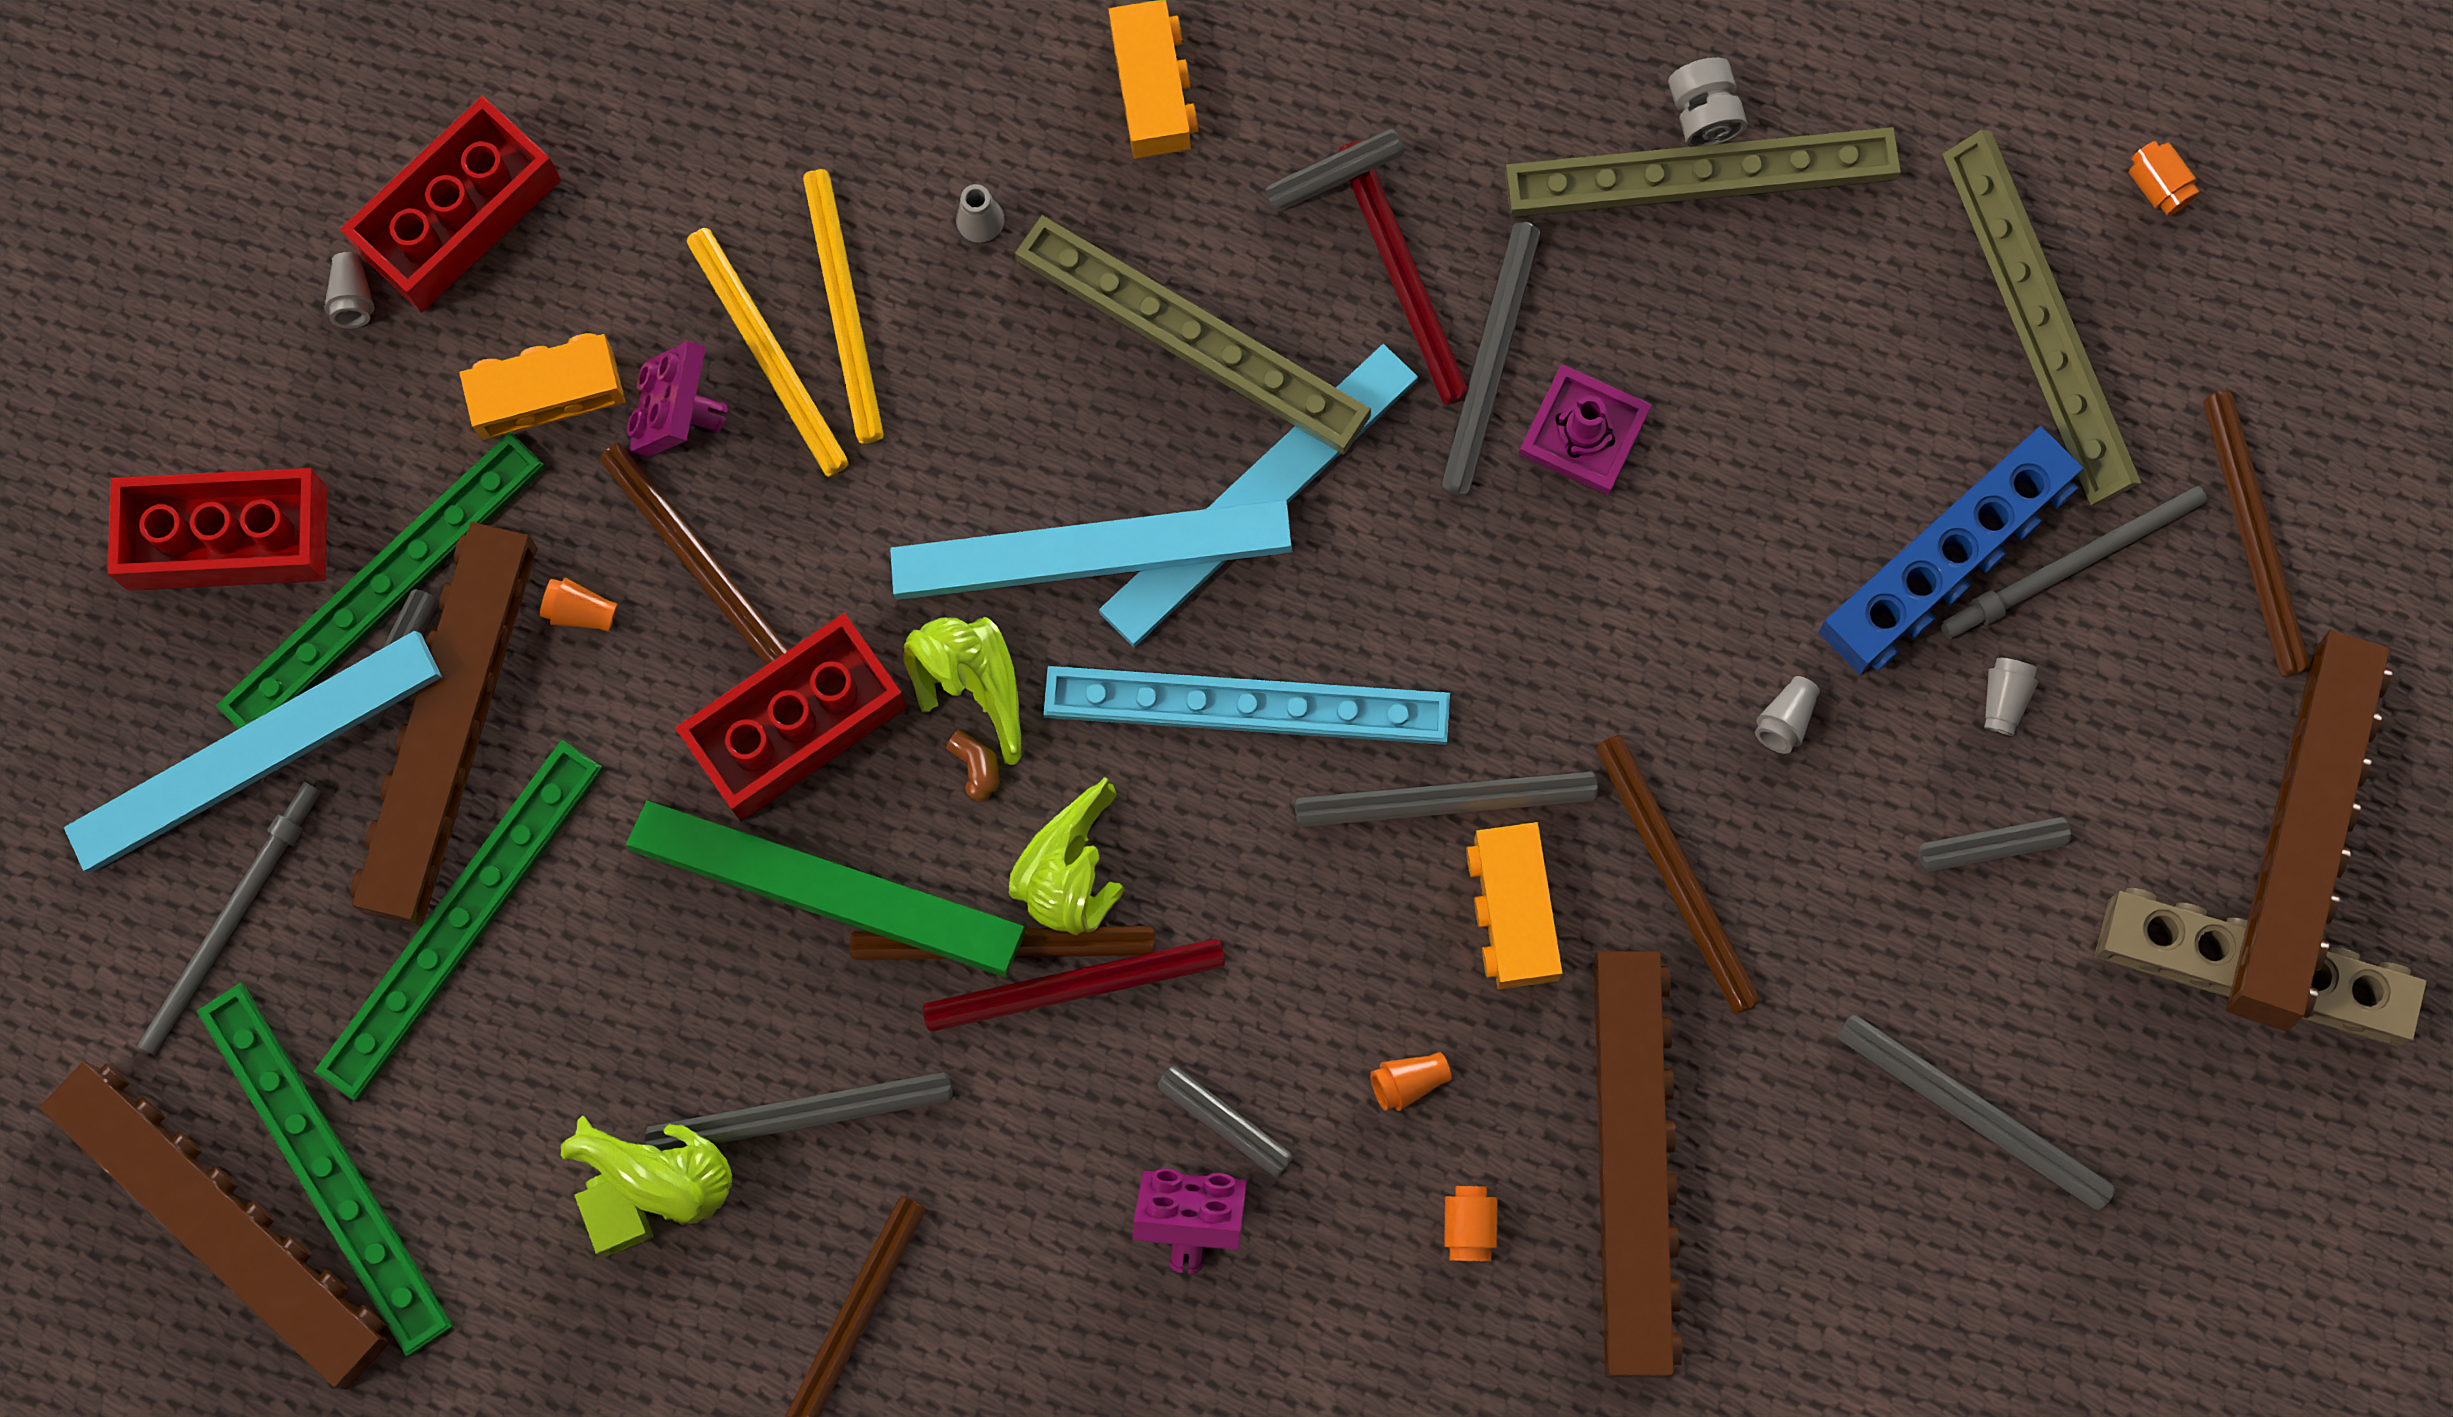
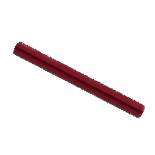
M1353 141L1349 144H1345L1339 149V152L1349 147H1352L1360 143L1361 141ZM1371 169L1350 179V185L1441 400L1445 405L1455 404L1465 399L1468 388L1374 169Z
M1211 939L927 1002L923 1005L922 1010L924 1022L929 1031H938L1221 968L1225 965V956L1220 940Z

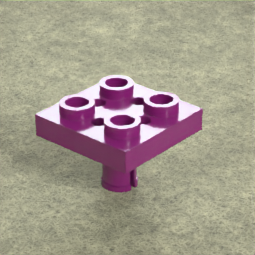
M686 341L643 364L637 378V389L641 390L638 407L632 412L627 426V434L631 437L628 453L641 457H651L687 441L690 424L707 429L713 433H718L722 429L726 417L719 416L718 413H727L726 403L696 395L706 349L705 346Z
M1561 364L1520 447L1519 455L1609 496L1650 412L1652 404ZM1559 417V422L1561 423L1564 422L1566 418L1568 420L1566 426H1559L1555 422V419ZM1613 439L1614 445L1611 447H1606V445L1610 444ZM1571 448L1572 454H1580L1581 456L1578 458H1572L1568 455L1567 451Z
M1158 1169L1154 1172L1143 1171L1134 1216L1132 1240L1172 1244L1169 1262L1171 1269L1178 1273H1183L1185 1254H1189L1188 1274L1201 1271L1204 1264L1203 1247L1239 1250L1247 1180L1234 1179L1222 1173L1197 1176L1181 1174L1173 1169Z

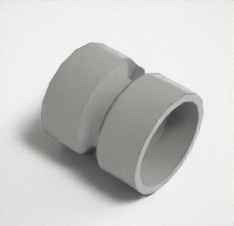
M1716 57L1697 60L1679 68L1669 77L1668 83L1675 106L1678 110H1683L1679 120L1689 147L1730 141L1746 130L1748 123L1741 100L1738 96L1732 95L1736 90V83L1727 59Z

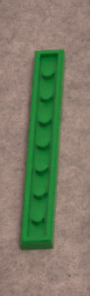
M510 431L228 693L216 707L240 729L308 691L405 601L412 590L421 586L454 555L456 544L462 535H467L470 522L486 525L544 471L546 466Z
M564 740L559 742L313 1071L352 1100L356 1102L360 1100L604 771L602 766Z
M647 800L626 843L630 852L1005 978L1008 977L1026 933L1025 926Z
M242 983L237 984L196 1011L405 1355L411 1357L453 1329L454 1326L245 985Z

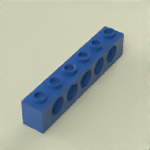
M2040 425L1823 622L1818 633L1859 675L1864 673L1870 666L1877 672L1880 671L1900 652L1894 645L1906 633L1913 639L1919 636L1936 619L1930 612L1944 600L1949 606L1953 605L1972 586L1966 580L1978 568L1985 574L1988 573L2006 556L2007 552L2002 548L2004 544L2014 535L2020 541H2023L2043 522L2037 514L2048 504L2058 509L2078 490V487L2073 482L2083 467ZM2024 482L2029 484L2033 488L2036 497H2022L2015 490L2014 483ZM1989 514L1995 517L2000 524V530L1991 531L1984 528L1979 522L1978 515ZM1953 546L1958 548L1963 553L1965 562L1953 563L1944 556L1942 547ZM1910 578L1922 580L1929 589V595L1918 596L1913 594L1908 589L1906 580ZM1883 611L1892 618L1893 627L1889 629L1877 627L1871 620L1870 612Z

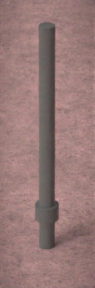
M2195 486L1996 593L1993 590H1989L1972 599V606L1940 622L1943 634L1947 639L1951 640L1981 623L1988 626L2005 617V610L2206 504L2207 496L2200 486Z
M303 782L283 816L276 815L267 830L270 833L269 838L137 1044L138 1047L154 1056L156 1055L287 846L291 845L294 847L304 831L300 826L322 793L321 791Z

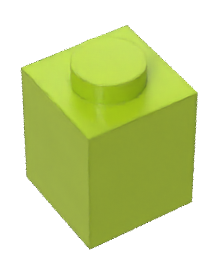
M603 1174L588 1180L585 1183L587 1190L574 1195L596 1254L606 1258L654 1238L644 1210L639 1209L626 1199Z

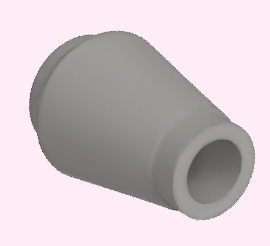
M978 184L970 185L961 194L956 216L957 228L962 236L973 242L980 243L994 239L1004 226L1003 210L984 186Z
M353 252L338 253L332 258L324 310L330 316L331 323L335 326L349 329L362 327L370 321V315L375 308L362 265V258Z
M2008 658L1996 659L1995 667L1988 669L1985 729L2014 736L2016 726L2019 725L2039 683L2035 679L2037 667Z
M1795 676L1790 684L1783 689L1757 718L1758 728L1755 731L1757 739L1769 749L1783 754L1790 753L1793 747L1800 746L1816 699L1820 694L1818 686L1807 678Z

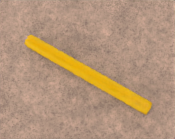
M825 169L809 171L804 174L803 180L855 433L861 444L872 443L883 439L884 434L829 172Z
M702 228L692 233L687 238L689 248L824 474L830 477L842 472L848 467L847 457L712 232L708 228Z

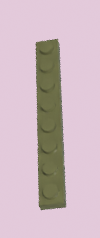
M1894 127L1506 164L1505 168L1510 217L1897 180L1901 173Z
M1980 130L1942 155L2067 451L2083 467L2078 477L2090 505H2099L2141 484V481L1992 131Z
M1043 215L1015 252L1016 260L1343 455H1345L1371 417V408Z

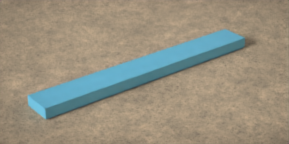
M1384 344L1336 387L1371 408V417L1356 439L1418 382V376ZM1294 426L1207 509L1286 500L1288 504L1341 453ZM1227 560L1139 571L1099 609V613L1135 648Z
M1278 500L892 547L890 551L893 594L896 600L1291 553L1292 543L1287 501Z
M417 631L409 633L65 826V832L83 871L92 873L442 678L422 634Z
M1048 666L1044 718L1447 745L1450 693Z

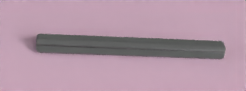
M1530 222L1515 223L1512 227L1468 385V392L1465 396L1444 471L1441 488L1454 496H1466L1470 492L1541 236L1540 228L1532 225Z
M1580 772L1298 798L1295 802V814L1298 826L1309 827L1587 802L1596 799L1598 785L1595 773Z
M1851 1015L1844 1022L1837 1036L1840 1041L2093 1209L2101 1210L2109 1203L2115 1191L2111 1183L1857 1015Z
M941 1072L653 1125L645 1129L646 1145H653L660 1151L686 1147L687 1144L664 1134L663 1129L668 1124L684 1125L711 1143L720 1144L937 1104L952 1099V1084L949 1075Z

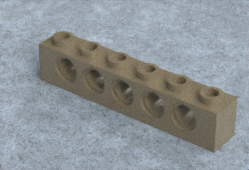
M2126 888L2125 892L2118 891L2108 899L2094 958L2229 997L2248 920L2227 918L2225 922L2206 916L2207 910L2200 906L2189 903H2176L2175 907L2157 902L2155 894L2137 888ZM2149 923L2158 924L2166 930L2168 935L2167 946H2159L2151 941L2147 932ZM2200 938H2207L2215 943L2219 952L2217 961H2210L2202 956L2198 947ZM2337 947L2328 948L2321 969L2314 971L2320 981L2315 1006L2307 1019L2303 1017L2301 1019L2396 1047L2412 1041L2427 980L2410 976L2411 970L2399 964L2381 962L2376 966L2359 961L2360 955L2354 951ZM2354 982L2360 983L2368 989L2371 997L2369 1006H2363L2355 1000L2352 994Z

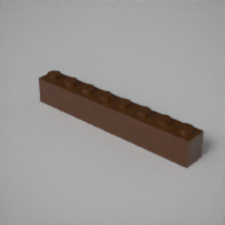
M470 522L467 535H462L456 544L454 562L457 564L455 574L452 583L447 582L443 587L440 597V610L443 611L438 628L431 630L426 641V645L442 678L410 695V703L413 705L408 724L401 726L396 738L395 749L399 754L394 771L388 772L382 783L380 796L384 803L378 820L372 821L367 831L365 845L369 851L364 868H359L356 871L351 883L350 895L351 898H354L352 906L364 914L416 927H422L538 549L527 534Z
M2331 629L2315 647L2227 1003L2226 1012L2288 1032L2302 1017L2307 1019L2313 1011L2318 994L2317 988L2311 987L2314 971L2321 969L2329 947L2328 941L2322 940L2325 924L2332 922L2339 905L2340 897L2338 894L2333 893L2336 877L2341 878L2345 872L2350 857V849L2344 847L2346 834L2354 829L2361 810V803L2354 801L2357 787L2363 786L2371 767V758L2365 756L2367 744L2375 739L2381 724L2382 714L2375 711L2378 697L2382 698L2385 695L2392 677V669L2386 668L2390 650L2388 647Z
M1660 951L1597 952L1594 958L1605 1377H1670L1673 1375V1365L1682 1364L1681 1334L1672 1333V1312L1680 1311V1283L1678 1279H1671L1670 1258H1678L1679 1235L1677 1226H1669L1668 1205H1676L1677 1203L1676 1174L1667 1173V1153L1675 1152L1676 1138L1674 1121H1666L1665 1100H1673L1674 1077L1672 1069H1664L1663 1048H1671L1672 1022L1671 1017H1662V997L1670 996L1671 978L1669 966H1661Z
M83 1061L42 1103L39 1109L334 1388L347 1390L391 1342L381 1333L386 1323L366 1305L362 1304L357 1310L343 1297L349 1291L348 1287L327 1269L321 1274L317 1273L306 1262L312 1254L297 1239L288 1234L282 1240L270 1228L275 1219L262 1206L253 1200L245 1205L232 1192L238 1187V1184L227 1173L216 1165L209 1171L200 1163L196 1157L202 1151L192 1140L180 1131L174 1136L160 1125L166 1117L157 1107L143 1097L138 1102L133 1100L124 1091L129 1082L123 1075L107 1063L100 1069L93 1064Z

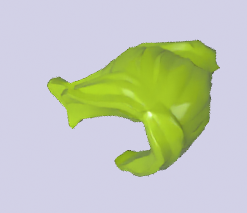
M986 617L979 618L970 624L958 618H939L925 624L920 630H913L904 644L903 661L914 687L921 711L930 712L932 708L938 706L935 683L941 682L943 689L953 696L961 695L964 688L973 692L974 699L983 708V712H987L993 721L1000 741L1004 764H1017L1021 758L1018 691L1014 667L998 627Z
M1106 777L1098 784L1088 788L1038 832L1026 847L1011 872L1009 881L1010 896L1013 899L1025 901L1028 904L1029 915L1039 924L1053 930L1069 932L1073 935L1095 931L1108 911L1125 891L1120 883L1109 881L1094 898L1090 896L1095 878V866L1099 861V853L1095 846L1085 847V844L1089 841L1087 834L1099 814L1117 796L1113 784H1110L1109 779Z
M581 1116L577 1120L576 1134L561 1144V1156L564 1160L571 1159L586 1162L599 1170L626 1199L639 1209L663 1215L665 1220L673 1219L682 1226L687 1223H699L702 1219L711 1218L716 1210L721 1208L726 1201L729 1189L732 1186V1173L727 1159L713 1143L684 1125L668 1124L663 1131L665 1135L675 1137L685 1142L687 1146L660 1151L653 1145L627 1143L594 1129L585 1116Z

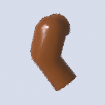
M958 729L947 743L946 750L968 765L970 780L965 785L967 795L978 802L987 801L991 797L992 792L997 791L1000 784L997 756L984 744L963 730Z

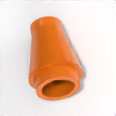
M566 577L563 581L551 578L542 600L540 617L550 619V625L601 629L610 632L613 618H615L618 610V603L608 601Z
M1441 1052L1429 1056L1381 1062L1380 1068L1370 1073L1373 1091L1380 1106L1385 1111L1392 1108L1401 1111L1438 1086L1450 1082L1452 1079L1448 1062Z

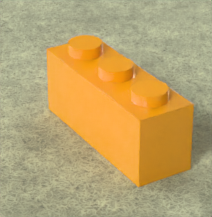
M1166 0L1108 8L1133 158L1190 150V134L1198 132L1194 103L1185 105L1182 89L1190 88L1186 59H1176L1174 46L1182 44L1178 15L1169 17Z
M591 333L580 334L572 337L567 344L552 348L546 346L531 347L522 351L518 357L503 361L499 359H485L475 363L472 369L459 372L471 424L482 441L508 434L510 431L513 433L626 403L613 349L604 334L598 336Z
M1538 822L1477 830L1474 838L1475 846L1466 847L1470 877L1480 876L1483 896L1474 897L1478 927L1488 926L1491 946L1482 947L1486 977H1496L1498 990L1559 981L1562 975V968Z

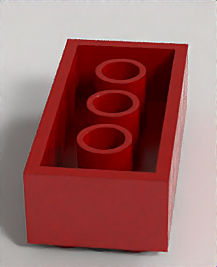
M481 96L345 223L340 230L353 249L422 314L562 180L550 157L485 97Z
M312 468L111 478L108 575L127 591L326 581L328 486Z
M844 612L685 720L675 729L736 817L742 822L901 713L908 706L900 689Z

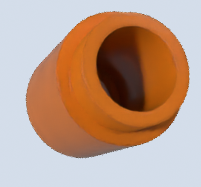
M2153 141L2131 157L2134 165L2129 170V175L2156 210L2162 209L2167 217L2185 208L2199 196L2200 191L2194 185L2197 182L2196 177L2169 142L2159 146L2156 141Z
M1455 1186V1196H1445L1444 1247H1449L1450 1261H1492V1248H1497V1198L1487 1197V1187Z

